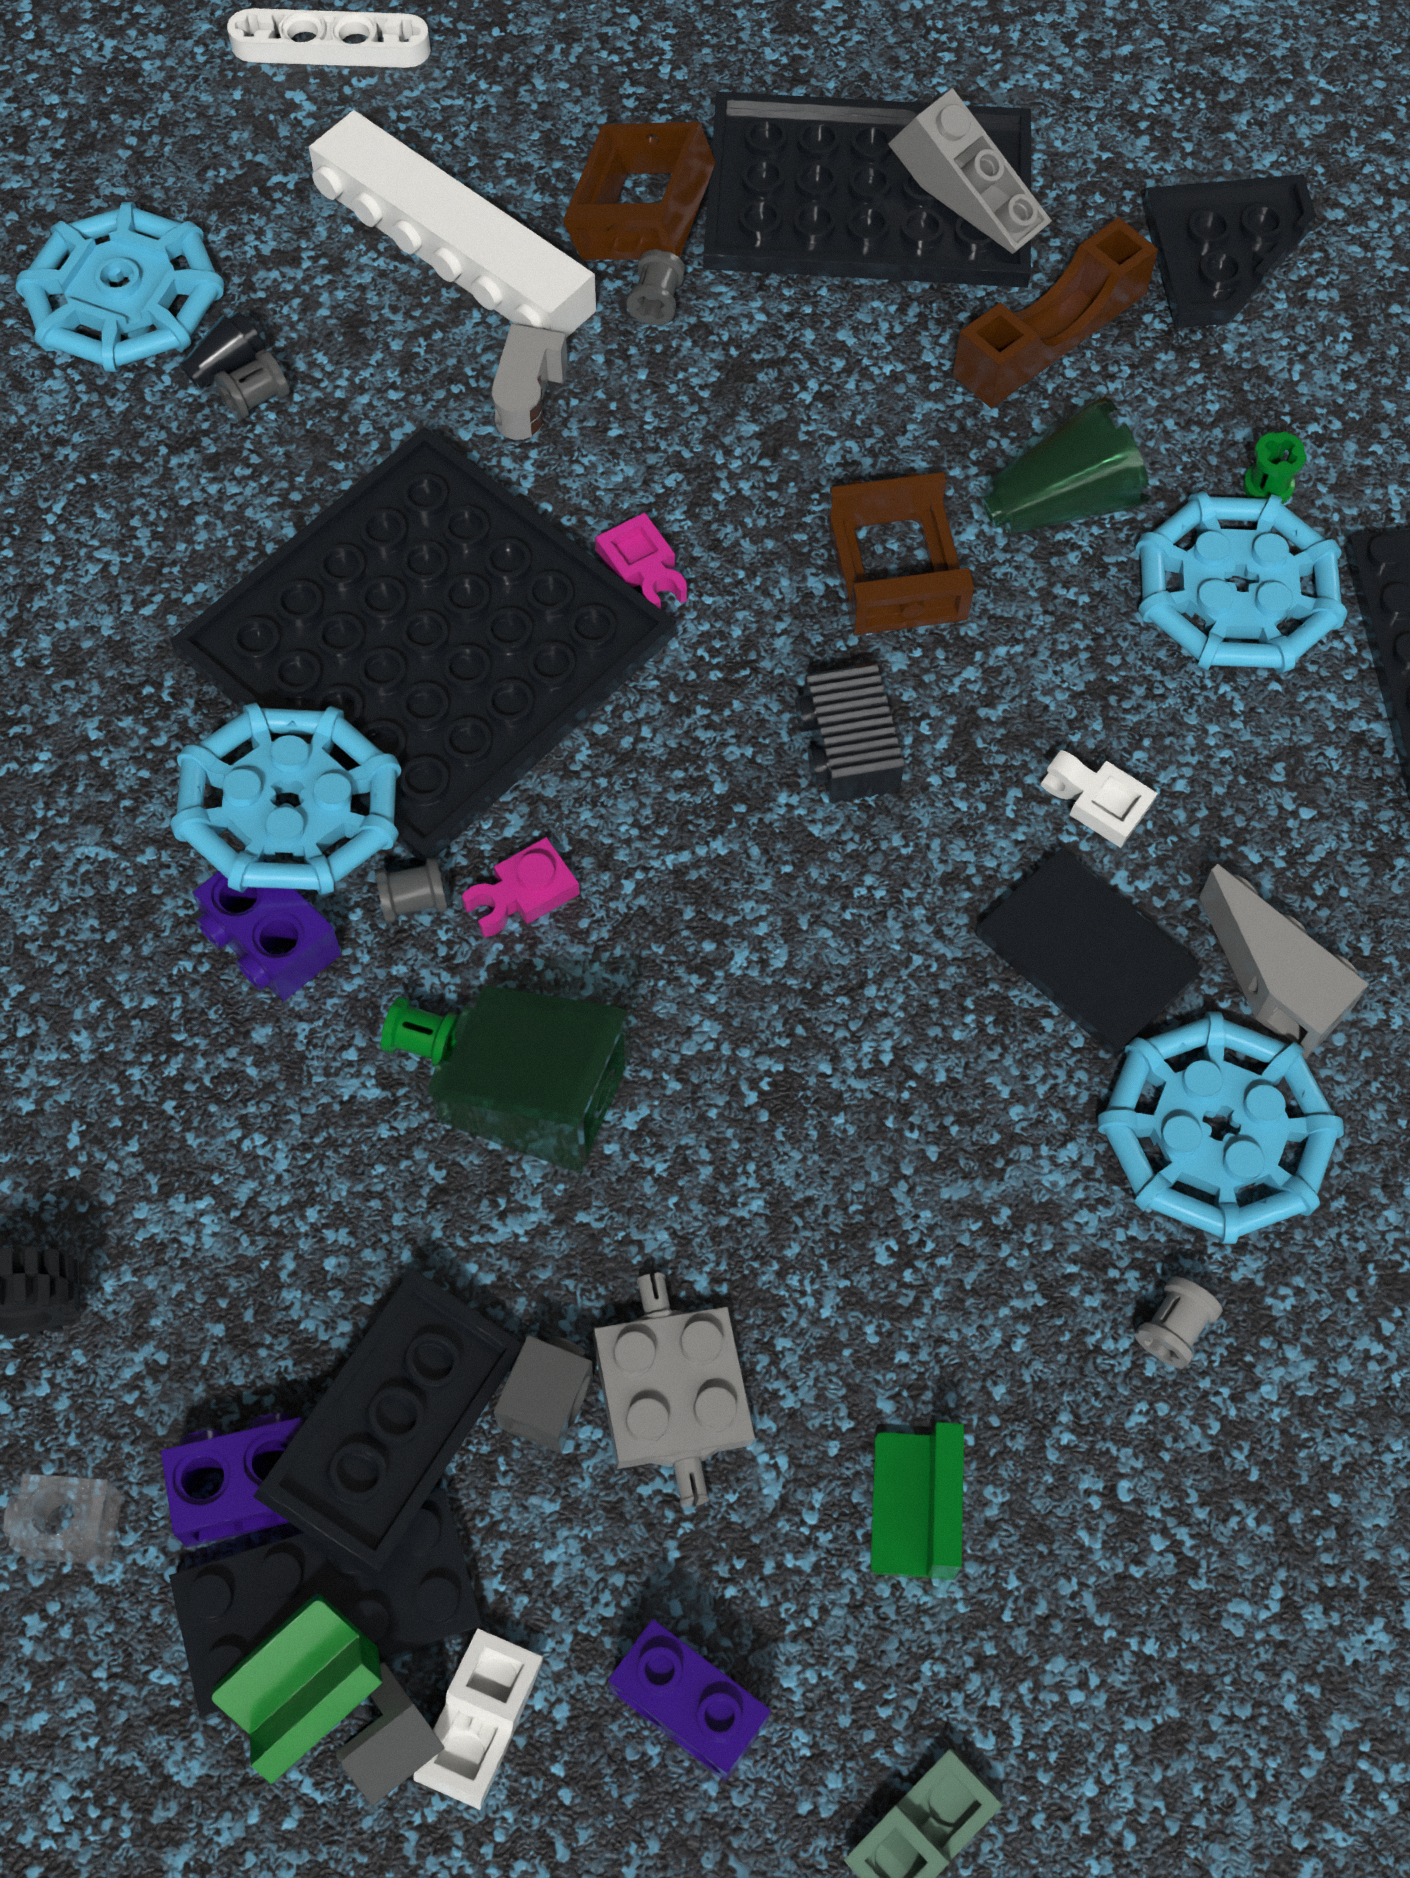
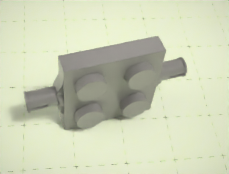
M654 1273L652 1283L650 1274H646L637 1279L644 1316L630 1323L594 1328L593 1342L616 1467L621 1469L650 1463L674 1467L680 1496V1506L691 1507L694 1499L697 1506L710 1500L707 1495L701 1462L719 1451L752 1446L755 1440L728 1307L692 1313L677 1310L671 1311L665 1284V1274Z

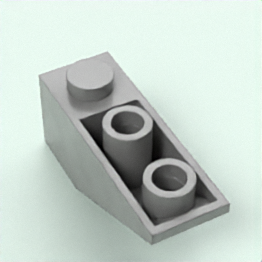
M953 88L916 116L888 143L921 188L1012 254L1052 222Z
M1217 864L1211 870L1199 899L1255 1019L1284 1043L1291 1045L1296 1041L1305 1049L1302 1056L1306 1060L1350 1013L1367 988L1368 983L1358 976L1355 967L1342 956L1329 953L1309 937L1299 921L1289 915L1280 914L1260 898L1255 888L1246 879L1238 875H1231Z

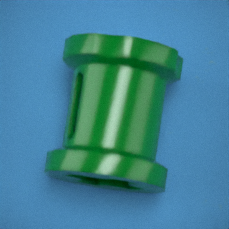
M1270 432L1262 436L1255 446L1254 456L1256 463L1249 467L1243 479V489L1248 498L1270 499L1271 494L1282 497L1281 503L1284 504L1289 501L1294 492L1295 479L1293 476L1301 471L1307 455L1304 451L1303 442L1296 436L1288 432ZM1285 450L1289 452L1287 461L1282 460ZM1262 478H1267L1264 489H1261Z
M398 996L391 1005L383 1025L380 1042L381 1051L394 1053L397 1049L429 1058L432 1061L433 1067L445 1069L453 1057L459 1040L462 1017L453 1012H449L444 1017L412 1007L410 999Z

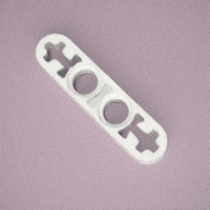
M252 8L236 12L227 24L232 52L237 58L254 63L407 68L422 64L428 59L431 52L428 26L422 18L412 14ZM303 32H310L316 35L314 39L308 42H295L291 39L294 35ZM352 34H363L368 37L364 42L357 44H348L342 41L346 36ZM378 38H383L384 42H378Z

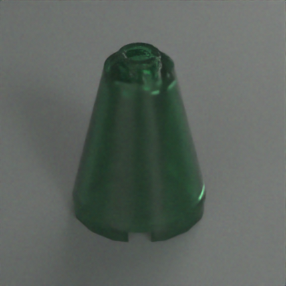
M1104 396L1090 402L987 482L989 494L981 497V501L994 529L1003 526L1007 533L1012 535L1135 509L1150 502L1151 496L1139 491L1149 486V479L1134 437L1127 424L1115 428L1107 415L1118 410L1111 400Z

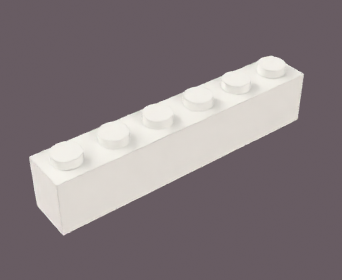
M355 110L350 112L309 146L313 167V181L325 197L331 200H338L354 211L356 216L369 227L375 226L391 237L404 252L408 254L414 253L430 264L444 280L448 282L454 281L473 294L475 299L484 308L496 310L516 325L566 333V338L596 312L595 274Z

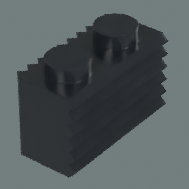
M872 663L806 674L804 695L795 698V708L800 731H811L815 747L808 749L809 768L814 784H825L828 800L833 804L840 800L847 802L852 798L859 800L864 796L871 798L876 794L883 796L887 792L892 794L898 792L901 787L904 759L901 756V747L898 745V737L895 733L892 715L887 704V696L884 693V685L881 681L878 664Z

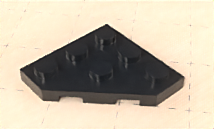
M1304 174L1149 187L1146 189L1143 205L1154 246L1158 248L1157 258L1175 327L1185 328L1229 324L1310 232L1316 213Z

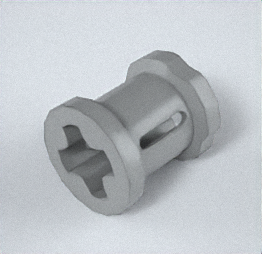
M1171 1277L1164 1288L1167 1297L1150 1323L1144 1322V1324L1139 1326L1134 1335L1139 1344L1157 1359L1170 1366L1183 1369L1192 1360L1193 1354L1190 1349L1207 1322H1216L1223 1310L1216 1298L1201 1286L1185 1278Z

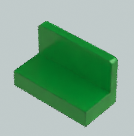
M936 1422L931 1435L880 1432L876 1435L874 1440L870 1570L873 1574L954 1580L962 1567L964 1424Z
M315 1594L212 1688V1701L250 1735L251 1767L272 1784L382 1684L378 1647L320 1594Z

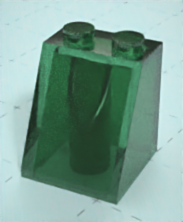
M484 985L475 1006L469 1003L466 1004L459 1016L454 1033V1039L458 1043L450 1060L441 1059L431 1077L428 1095L432 1097L438 1122L583 1174L630 1063L628 1011L611 1005Z

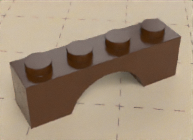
M1117 217L1079 245L1072 261L1062 276L1034 304L1024 310L1013 313L999 302L960 330L953 376L992 409L1145 296L1158 248L1120 217Z

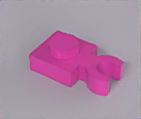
M645 512L595 537L596 552L608 569L632 588L640 585L642 587V596L659 609H661V600L657 593L660 591L672 592L681 604L687 601L686 580L679 572L672 569L675 567V553Z
M545 837L495 865L493 868L497 884L474 885L467 889L461 897L463 907L467 913L481 905H488L494 908L491 914L478 920L482 936L489 937L499 933L506 926L508 916L516 911L519 912L526 924H529L580 895L578 881L550 841Z

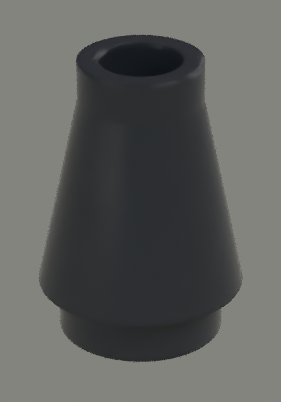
M236 311L228 318L222 315L192 352L179 362V365L192 383L199 390H202L215 381V374L221 371L230 374L256 360V352L265 349L266 346L251 323L239 311Z

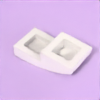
M477 1628L447 1690L446 1704L433 1729L445 1748L414 1773V1781L480 1810L527 1703L543 1662V1656Z

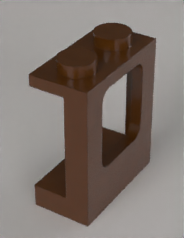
M944 472L925 475L912 473L901 478L872 482L853 481L842 486L830 487L827 524L853 636L968 620L974 584L970 569H960L943 504L947 482ZM905 520L917 522L921 527L932 573L867 581L855 530L861 526Z

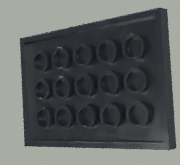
M716 91L712 154L716 164L709 179L703 269L1028 288L1031 275V239L1012 254L921 188L888 143L933 103ZM966 105L1031 192V109Z

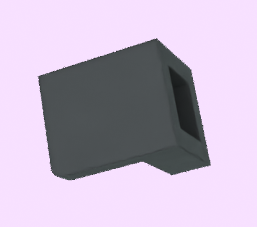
M384 1662L380 1664L382 1684L370 1694L383 1715L341 1747L336 1753V1758L372 1806L445 1748Z

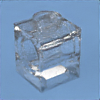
M23 1473L19 1494H12L5 1509L4 1534L10 1538L8 1546L24 1558L30 1560L110 1566L123 1495L108 1480ZM74 1504V1518L69 1527L59 1534L46 1535L45 1523L49 1514L58 1506Z

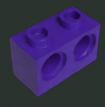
M218 871L192 892L201 916L195 921L206 938L218 949L227 944L240 957L236 964L246 979L259 991L268 986L283 1002L341 955L334 928L295 889L247 887L244 892H239L229 888L228 879ZM241 902H255L245 912H230L235 905ZM280 943H296L295 947L285 954L275 955L270 953L272 948Z
M287 1413L264 1415L250 1421L248 1430L223 1436L219 1430L197 1431L179 1439L180 1446L161 1450L173 1534L186 1548L290 1523L255 1499L253 1495L263 1482L261 1480V1470L264 1463L271 1456L283 1453L304 1424L302 1417L291 1419ZM212 1469L224 1472L223 1484L215 1495L207 1499L192 1498V1487L200 1474Z
M654 1619L651 1620L608 1679L609 1690L614 1696L725 1783L764 1729L771 1714V1710Z

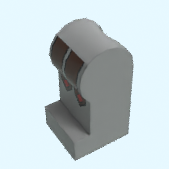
M511 324L492 386V400L496 408L495 425L503 436L513 440H524L534 436L543 425L542 399L547 382L563 383L567 371L566 333Z

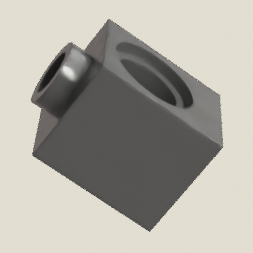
M528 1335L494 1409L498 1428L561 1454L594 1379L592 1361L584 1358V1349L558 1336L549 1335L546 1342Z

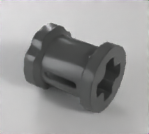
M658 249L646 251L640 256L637 272L639 281L637 286L630 291L627 299L628 311L640 322L649 325H662L673 319L676 310V301L673 297L675 290L682 285L685 276V264L678 256Z
M264 349L256 352V360L230 374L221 371L214 375L215 384L224 403L233 416L240 421L248 417L249 409L276 395L279 398H284L289 395V386L280 366L270 352Z
M436 856L427 858L425 865L394 872H387L384 867L374 869L386 924L395 922L397 915L428 908H435L438 913L448 911Z

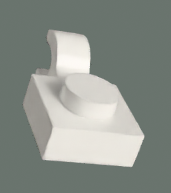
M1063 750L1059 751L1048 766L1047 771L1049 773L1041 782V786L1052 795L1061 799L1076 800L1069 815L1120 848L1151 807L1158 794L1108 761H1105L1099 771L1095 773L1083 765L1075 756Z

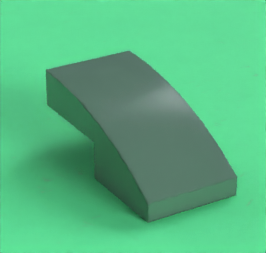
M951 1747L852 1850L844 1861L859 1878H936L957 1853L1003 1806L1004 1802Z

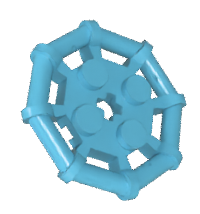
M122 202L118 209L68 224L63 221L57 222L51 226L52 235L28 270L20 272L16 280V290L24 297L36 329L34 335L36 343L45 351L60 350L103 365L106 372H119L121 365L176 349L182 352L191 346L190 337L212 302L219 300L223 296L224 280L216 274L202 242L204 234L201 228L191 221L179 223L138 209L134 202ZM138 232L158 238V240L138 234ZM109 235L110 241L96 245L95 239ZM66 254L69 255L61 269L56 270ZM180 255L185 256L190 269L174 270L170 261ZM124 277L129 278V283L121 287H110L108 284L109 282H120ZM64 294L67 304L53 312L48 296ZM178 294L189 295L177 316L174 317L168 308ZM80 324L101 331L102 341L73 332V330ZM153 324L158 329L156 331L147 333L150 330L151 325ZM121 334L130 339L121 341Z
M1204 491L1191 494L1188 498V503L1153 532L1143 533L1138 540L1136 552L1141 557L1143 602L1138 610L1145 622H1154L1199 661L1198 667L1209 670L1211 665L1274 668L1278 673L1293 670L1296 660L1330 630L1341 628L1345 622L1347 609L1341 602L1338 559L1342 551L1339 545L1333 539L1326 540L1281 503L1282 497L1271 494L1270 499L1211 497ZM1218 520L1257 522L1255 530L1221 529ZM1195 527L1199 537L1191 549L1186 552L1173 545ZM1272 528H1275L1303 552L1295 556L1289 553L1287 541L1277 534H1272ZM1165 570L1178 573L1179 591L1171 593L1166 591ZM1315 573L1317 599L1301 595L1300 577ZM1238 576L1245 578L1251 584H1249L1247 592H1239L1235 583L1226 582L1225 579ZM1186 613L1191 618H1193L1194 613L1199 615L1206 621L1204 629L1209 632L1208 636L1181 614ZM1291 617L1303 622L1288 637L1282 636L1277 629V625L1284 619L1286 622ZM1223 640H1258L1259 644L1223 642Z
M256 702L244 705L242 714L197 745L184 746L177 757L181 773L177 812L170 822L173 834L177 840L187 841L228 879V887L236 891L244 892L247 887L317 890L319 895L331 893L334 891V884L380 849L387 850L392 848L399 836L398 830L394 826L396 779L401 773V767L397 758L392 754H384L344 719V711L329 706L326 711L260 708ZM270 733L313 735L311 743L307 744L300 737L285 735L272 742ZM251 738L254 750L231 766L220 761L222 757ZM334 743L360 766L349 771L344 769L329 755ZM205 783L223 789L222 807L203 808ZM370 792L369 815L364 816L350 812L352 795ZM294 793L299 795V803L301 805L294 808L291 804L284 803L277 807L274 803L276 802L277 795ZM228 831L245 847L244 851H240L238 854L218 834ZM346 836L351 839L327 858L322 854L323 851L342 837ZM275 852L292 853L293 860H303L305 864L264 863V859H276Z
M1207 1011L1204 1018L1145 1040L1136 1037L1125 1046L1124 1050L1127 1057L1106 1111L1097 1117L1098 1131L1107 1135L1136 1195L1133 1203L1143 1212L1150 1208L1218 1236L1221 1244H1236L1238 1237L1297 1214L1309 1216L1320 1205L1317 1194L1336 1139L1344 1135L1343 1119L1334 1116L1302 1056L1305 1049L1296 1041L1291 1045L1225 1020L1221 1012ZM1202 1046L1203 1060L1191 1063L1183 1071L1175 1073L1164 1061ZM1224 1047L1269 1065L1262 1075L1228 1063L1223 1061ZM1283 1077L1305 1117L1288 1118L1285 1112V1099L1281 1092L1274 1088ZM1146 1080L1162 1091L1153 1115L1136 1113L1134 1111ZM1217 1114L1229 1119V1124L1235 1128L1236 1135L1227 1133L1222 1141L1210 1137L1212 1127L1202 1122L1205 1116L1214 1118ZM1150 1137L1154 1146L1158 1143L1164 1155L1162 1162L1165 1168L1156 1175L1137 1138ZM1286 1141L1307 1142L1295 1176L1278 1166ZM1176 1181L1209 1193L1215 1196L1214 1206L1171 1188ZM1253 1183L1254 1186L1264 1183L1274 1194L1239 1208L1235 1193H1238L1240 1188Z

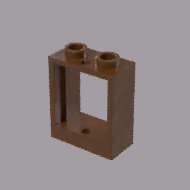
M700 122L602 124L563 218V222L581 260H639L643 253L653 249L671 252L680 258L716 164ZM672 173L661 203H616L628 174Z

